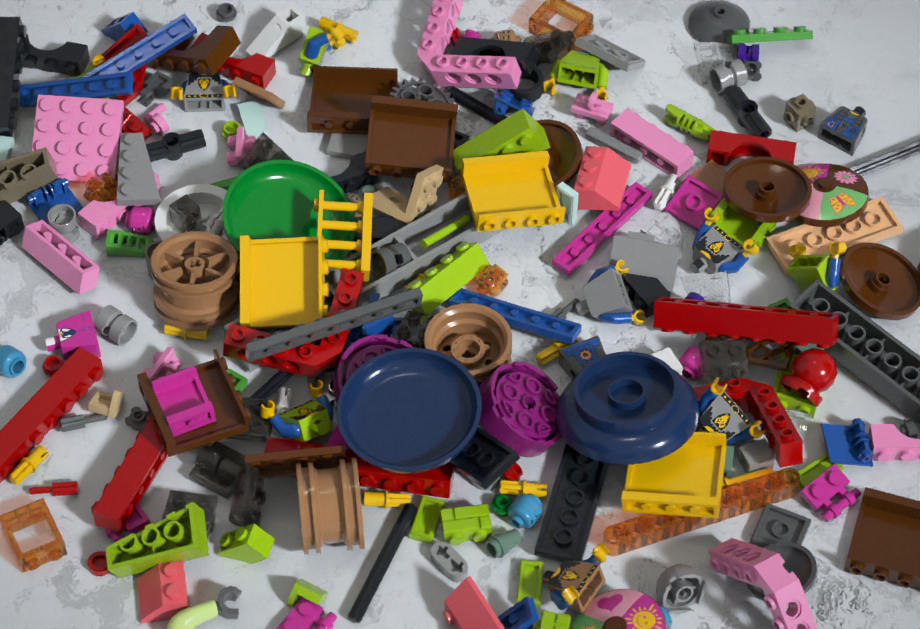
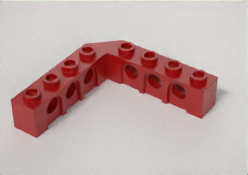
M342 268L328 317L336 315L341 310L347 309L349 311L357 308L365 273ZM230 323L224 340L223 356L248 362L245 355L246 344L253 339H264L272 334ZM350 329L322 338L320 346L306 343L250 363L314 378L320 375L322 371L338 366L344 354Z
M743 377L717 383L719 386H724L727 383L725 392L745 414L750 413L754 421L760 420L762 422L759 425L760 431L767 430L764 435L768 440V447L773 449L775 460L780 468L803 463V440L772 386ZM712 383L703 386L693 387V390L698 400V404L700 402L701 395L712 385Z

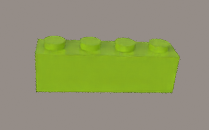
M465 241L459 244L454 253L441 258L440 264L429 268L424 272L425 276L414 280L408 285L411 289L420 287L423 294L421 306L412 308L415 315H428L490 265L478 242L468 243Z

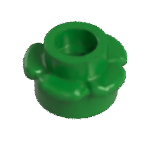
M497 495L493 498V502H491V509L497 516L506 517L508 516V507L513 502V499L508 495Z

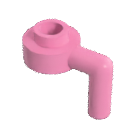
M160 103L143 117L144 121L149 123L151 131L160 135L169 130L167 121L160 115L166 110V106L163 103Z

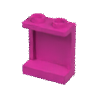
M195 366L183 368L178 372L161 376L151 382L174 437L217 421L214 407L211 401L208 400Z

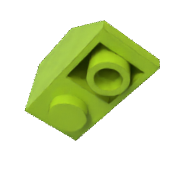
M251 524L225 533L219 541L220 546L217 554L222 557L253 564L268 559L275 538L256 524Z

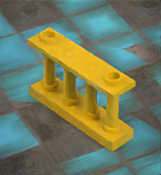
M319 190V198H314V211L318 212L317 236L318 232H322V229L357 231V233L361 234V240L357 239V242L328 240V249L355 250L357 253H361V259H356V261L325 259V261H328L329 269L346 268L365 273L364 282H369L373 193H364L363 201L350 203L323 201L324 190ZM323 210L358 212V214H362V220H358V222L323 220Z

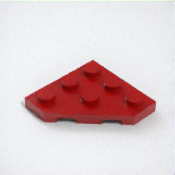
M137 23L101 55L105 58L106 62L144 39L148 34ZM147 64L132 72L133 95L116 96L119 100L125 102V107L140 95Z

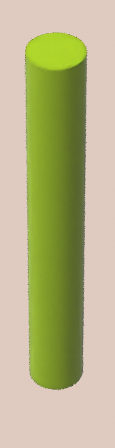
M468 215L461 217L422 239L420 245L423 248L432 245L469 224L471 218Z

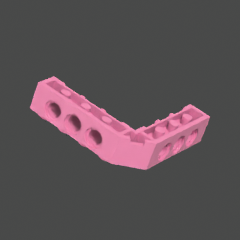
M433 0L417 56L423 69L432 77L435 83H438V87L517 89L522 72L516 57L446 55L448 46H451L452 31L456 29L455 23L458 14L461 13L463 2L462 0Z
M730 538L708 550L711 557L709 560L710 565L714 571L763 589L765 595L764 602L774 618L772 623L775 629H794L796 626L797 629H818L798 577L794 572L788 573L782 565L784 559L779 553L735 538ZM789 603V607L785 612V607Z

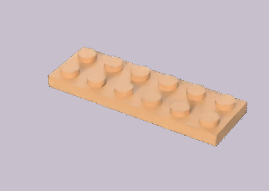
M881 196L868 201L864 212L849 223L833 227H817L803 224L766 237L765 243L784 273L788 275L786 269L791 264V260H794L788 252L792 245L804 243L806 246V253L804 255L829 254L832 258V254L828 250L832 242L838 241V244L841 242L846 243L847 250L839 254L840 256L846 254L850 248L857 244L876 243L901 234L904 227Z

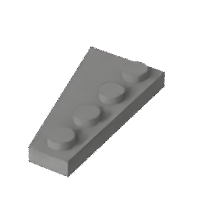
M121 133L117 206L160 205L161 199L143 133Z

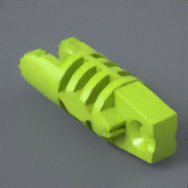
M667 104L665 110L668 114L664 116V122L693 137L709 141L711 130H715L713 127L703 122L702 119H698L696 116L672 104Z

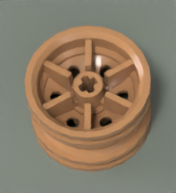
M184 232L165 239L154 249L151 256L152 278L155 282L153 288L154 308L157 315L164 322L185 330H205L225 323L235 314L239 306V286L236 280L238 258L234 246L228 240L209 232Z
M462 303L445 308L432 318L425 331L424 349L444 353L460 362L471 373L479 387L501 365L511 364L512 332L507 321L497 311L484 305Z
M356 457L351 458V463H345L344 459H339L337 468L317 470L313 467V462H308V467H301V463H296L304 555L309 554V549H316V553H321V547L324 544L341 542L347 545V550H353L352 545L358 544L359 549H365Z

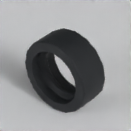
M534 67L530 76H520V79H529L536 83L534 87L529 89H506L514 94L513 97L518 100L523 98L531 103L535 102L543 94L544 76L538 68Z

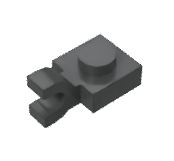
M159 71L155 72L144 82L145 88L140 91V95L144 98L141 99L140 104L148 107L155 95L162 97L174 86V79Z

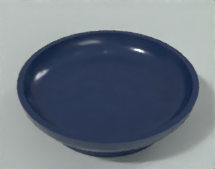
M424 348L396 349L368 360L348 378L339 395L336 411L337 422L341 435L348 447L367 464L392 473H420L446 464L468 446L479 425L482 401L475 379L454 358L444 353Z
M630 351L607 354L587 364L564 388L556 410V422L559 432L573 449L591 459L620 465L651 462L673 453L682 447L693 435L700 416L696 394L684 377L672 369L666 362L655 356Z

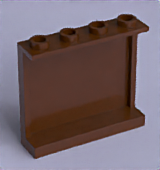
M313 66L314 80L310 111L307 112L308 132L368 134L372 95L389 97L392 87H396L398 83V69Z
M372 95L364 173L373 176L387 175L393 178L405 177L415 180L418 173L437 164L444 168L442 183L451 182L458 104Z
M217 349L213 350L214 360L195 366L208 400L211 401L214 407L217 421L175 437L151 385V382L158 378L149 380L146 372L137 374L139 390L168 457L249 431L248 421L251 420L248 407H243L240 390H235L234 377L232 373H227L228 366L224 357L220 358Z
M865 487L844 570L850 571L855 575L872 577L877 581L898 584L903 588L920 590V501Z

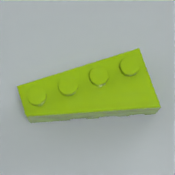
M521 109L455 148L453 160L457 171L461 174L463 158L538 152L551 147L544 128L524 109Z
M194 502L185 505L186 508L178 512L174 511L166 515L165 519L145 526L144 530L136 534L132 533L107 546L108 571L122 578L149 571L158 563L181 560L185 562L209 556L204 510Z

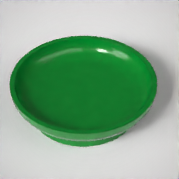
M292 160L264 161L244 170L229 186L222 210L224 231L228 241L234 246L237 255L240 257V236L249 235L251 240L316 237L318 212L314 211V198H319V190H324L323 201H350L342 188L331 177L313 166ZM323 210V220L355 222L354 212ZM322 229L324 239L354 241L355 231ZM328 249V253H325V259L344 260L350 250Z

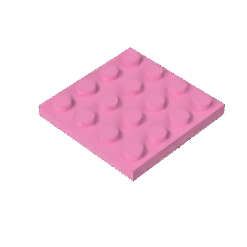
M38 95L32 151L46 147L55 160L58 178H66L69 183L116 186V171L118 168L125 102L114 99Z

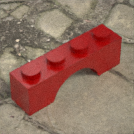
M201 32L190 49L203 42L208 35ZM259 53L242 59L229 57L217 72L233 80L237 76L266 89L276 74L275 59Z
M711 130L706 163L713 160L718 165L728 166L732 160L738 157L751 156L774 157L794 164L797 142Z

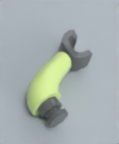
M234 586L225 587L219 593L218 601L212 599L177 612L171 617L166 629H194L198 625L217 617L218 613L227 619H238L239 608H228L224 602L229 600L236 601L242 591Z

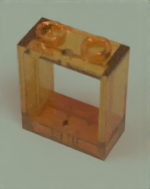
M546 0L529 18V33L568 53L574 50L575 47L578 48L574 45L576 38L590 35L594 29L593 14L566 0ZM556 13L578 24L570 34L548 24Z
M44 498L0 515L1 528L22 573L28 570H35L40 565L59 560L62 556L67 555L65 542ZM46 520L55 540L22 554L13 533Z

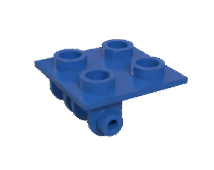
M497 89L494 96L497 101L493 108L496 115L501 116L505 114L508 106H511L517 110L524 109L530 116H533L535 110L532 107L533 103L523 98L521 100L514 98V94L506 89H502V91Z
M58 178L57 181L52 183V186L48 183L47 188L42 186L41 189L30 192L29 196L25 198V201L38 219L45 221L48 225L47 214L52 207L58 204L70 205L75 209L76 213L84 208L69 189V182L66 178Z
M855 418L850 426L820 424L831 464L873 467L871 458L873 452L869 447L868 434L864 432V421H861L860 418Z

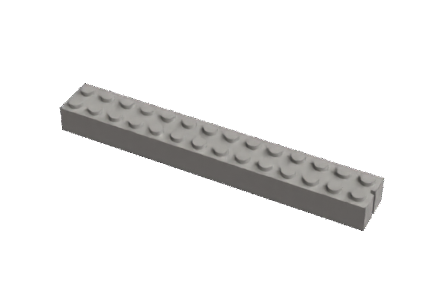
M466 193L371 245L372 252L399 242L403 243L408 248L412 261L382 278L375 276L370 267L369 282L363 281L357 307L369 302L371 293L380 294L381 299L411 283L418 277V274H424L429 268L440 264L441 258L454 253L459 244L465 241L468 243L478 242L480 244L503 230L477 232ZM468 215L471 218L469 224L426 248L420 245L422 239L461 217ZM355 253L344 260L356 261V259H361V253ZM329 269V274L325 275V283L329 285V296L325 297V305L329 306V313L342 269ZM240 317L230 323L241 326ZM230 323L223 326L224 338ZM294 327L254 330L273 334L277 331L285 332L293 329ZM240 360L249 373L262 366Z

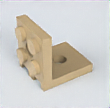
M436 164L418 173L410 196L388 186L374 192L373 208L407 224L412 223L414 219L417 220L423 217V214L426 215L431 212L432 207L437 201L436 192L443 181L442 172L444 168Z

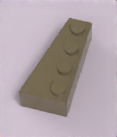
M46 147L0 161V203L6 200L11 204L58 178L55 160Z

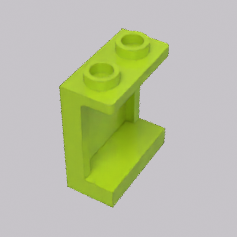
M725 197L709 216V218L714 217L717 211L720 218L717 222H713L711 226L717 225L742 247L747 239H752L754 243L749 249L753 248L754 245L761 248L766 240V235L768 232L772 233L777 224L754 221L738 214L728 205Z
M782 352L780 363H783L785 359L784 352ZM794 354L787 372L778 370L773 389L787 413L814 419L817 406L810 400L800 398L801 395L793 389L789 393L779 384L784 374L792 375L791 366L797 356Z

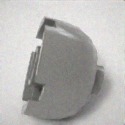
M677 564L665 569L660 574L656 584V593L660 603L668 612L682 614L691 610L689 606H692L695 602L698 605L703 600L707 585L700 573L688 565Z

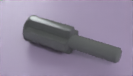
M575 298L564 308L558 307L549 315L566 319L567 313L575 308L576 303L580 302V300Z
M81 414L59 419V426L61 432L86 428L85 424L107 420L108 417L101 414L84 417Z

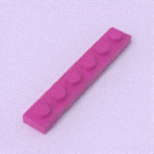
M634 182L624 192L620 211L604 210L552 259V265L570 276L652 198V192Z

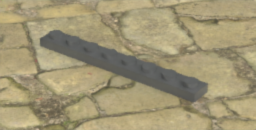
M420 287L415 289L408 288L400 294L394 296L387 295L379 299V301L373 303L366 302L349 311L347 309L341 310L336 315L320 317L312 323L306 325L299 324L285 332L277 331L264 339H253L246 344V358L248 362H252L421 306L422 291Z

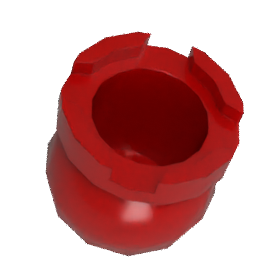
M807 349L795 357L791 366L792 375L784 374L779 384L789 393L793 389L801 395L800 398L810 400L818 407L823 400L819 393L827 391L834 384L837 376L836 363L833 357L822 349Z

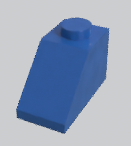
M134 12L115 18L101 30L104 35L114 41L119 40L137 23L146 33L148 32Z

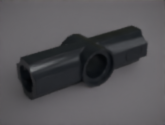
M736 85L729 87L724 93V99L738 116V124L747 128L752 136L768 138L772 134V129L758 112L757 103L749 100L740 87Z
M202 129L180 135L175 132H169L163 136L162 140L148 143L146 147L150 162L164 158L175 161L180 159L183 153L206 147V141Z

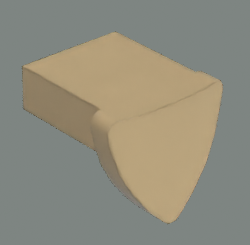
M115 390L112 395L97 391L88 403V411L114 419L124 407V393Z

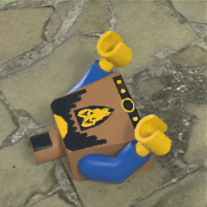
M603 543L595 546L592 551L593 555L588 559L581 561L566 560L562 562L556 572L547 570L544 573L543 583L548 586L551 594L550 598L559 610H564L568 607L583 613L605 583L600 564L605 562L606 555L610 550Z

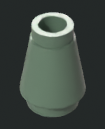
M517 529L490 536L485 543V547L492 558H502L522 541V537Z

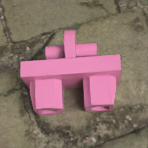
M592 92L591 96L578 93L570 112L575 113L576 118L581 120L587 117L593 118L596 124L603 126L607 123L614 108V103L597 99L598 93Z
M242 126L237 128L236 135L228 136V146L231 150L235 151L226 153V160L230 166L240 165L243 170H246L250 167V156L260 152L262 144L255 136H247Z
M167 347L164 352H156L152 361L154 366L152 369L145 368L142 373L146 372L149 380L180 371L178 368L181 365V361L175 356L174 349Z

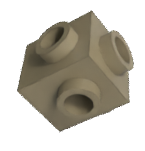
M804 94L793 97L786 102L783 119L795 132H798L813 124L816 106Z

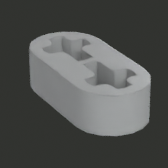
M437 542L432 546L431 560L449 580L453 582L463 581L468 575V564L460 554L447 542ZM437 552H446V558L443 555L438 556ZM453 566H454L456 569H460V568H461V572H459V571H454V572H453Z

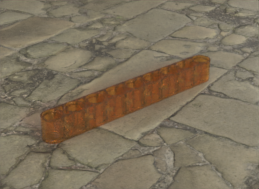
M785 468L723 488L719 519L644 514L608 526L604 530L602 543L610 550L607 555L618 556L763 508L766 503L775 504L796 496L798 492L800 474L793 468Z

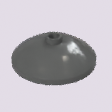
M711 0L699 4L691 11L688 19V28L691 35L698 42L713 48H728L738 43L732 44L727 42V33H733L734 29H746V32H749L750 20L747 13L738 5L725 0Z
M791 542L774 543L764 547L780 554L784 559L783 567L788 573L794 572L798 577L804 594L812 587L817 577L818 568L813 554L807 548ZM746 583L751 594L764 601L763 589Z

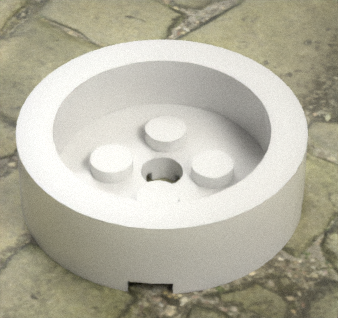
M194 184L170 193L160 203L155 214L157 241H164L173 235L193 232L196 229L206 230L212 221L213 215H216L223 206L227 190L209 184ZM223 228L219 236L228 240Z

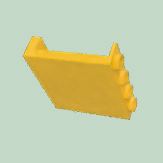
M548 151L462 159L461 177L477 232L563 224L566 207L560 206L548 167L550 158Z
M318 232L316 237L251 240L249 235L240 236L241 326L251 329L291 328L299 324L306 325L312 323L320 317L329 316V306L325 305V297L329 296V285L325 283V275L329 274L328 261H325V253H328V239H324L322 232Z
M694 431L690 439L673 453L651 462L628 465L625 490L622 491L621 497L623 512L719 519L727 450L726 433Z

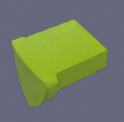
M299 579L294 584L287 604L294 607L299 597L302 596L318 605L325 601L328 592L304 579Z

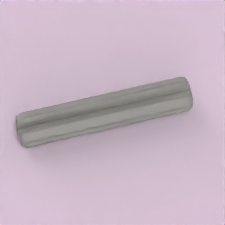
M589 127L586 131L585 137L603 147L610 148L618 155L636 164L643 158L641 151L594 127Z

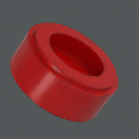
M97 551L89 556L87 565L91 574L104 576L110 572L107 569L106 552Z

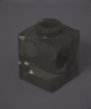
M187 194L169 205L171 222L182 233L190 232L202 224L200 207Z

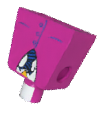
M90 310L57 322L58 336L45 338L47 351L61 349L63 358L66 361L79 347L98 358L101 357Z

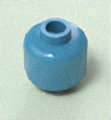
M11 345L1 346L0 374L8 378H15L22 374L26 367V356L22 351Z

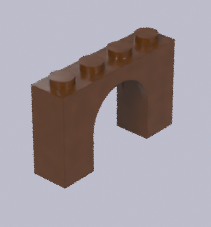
M217 25L199 45L185 50L194 39L192 35L148 62L152 69L214 75L241 42L232 26Z

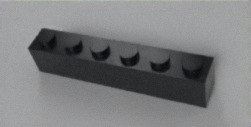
M0 17V136L12 137L13 130H16L17 120L15 111L19 109L17 92H20L21 85L19 74L23 72L21 56H24L25 53L23 38L27 35L26 25H23L20 17Z

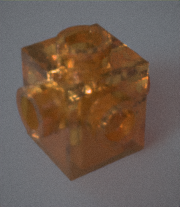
M106 172L95 178L92 177L85 185L86 190L83 197L89 202L93 200L100 202L116 200L118 181Z

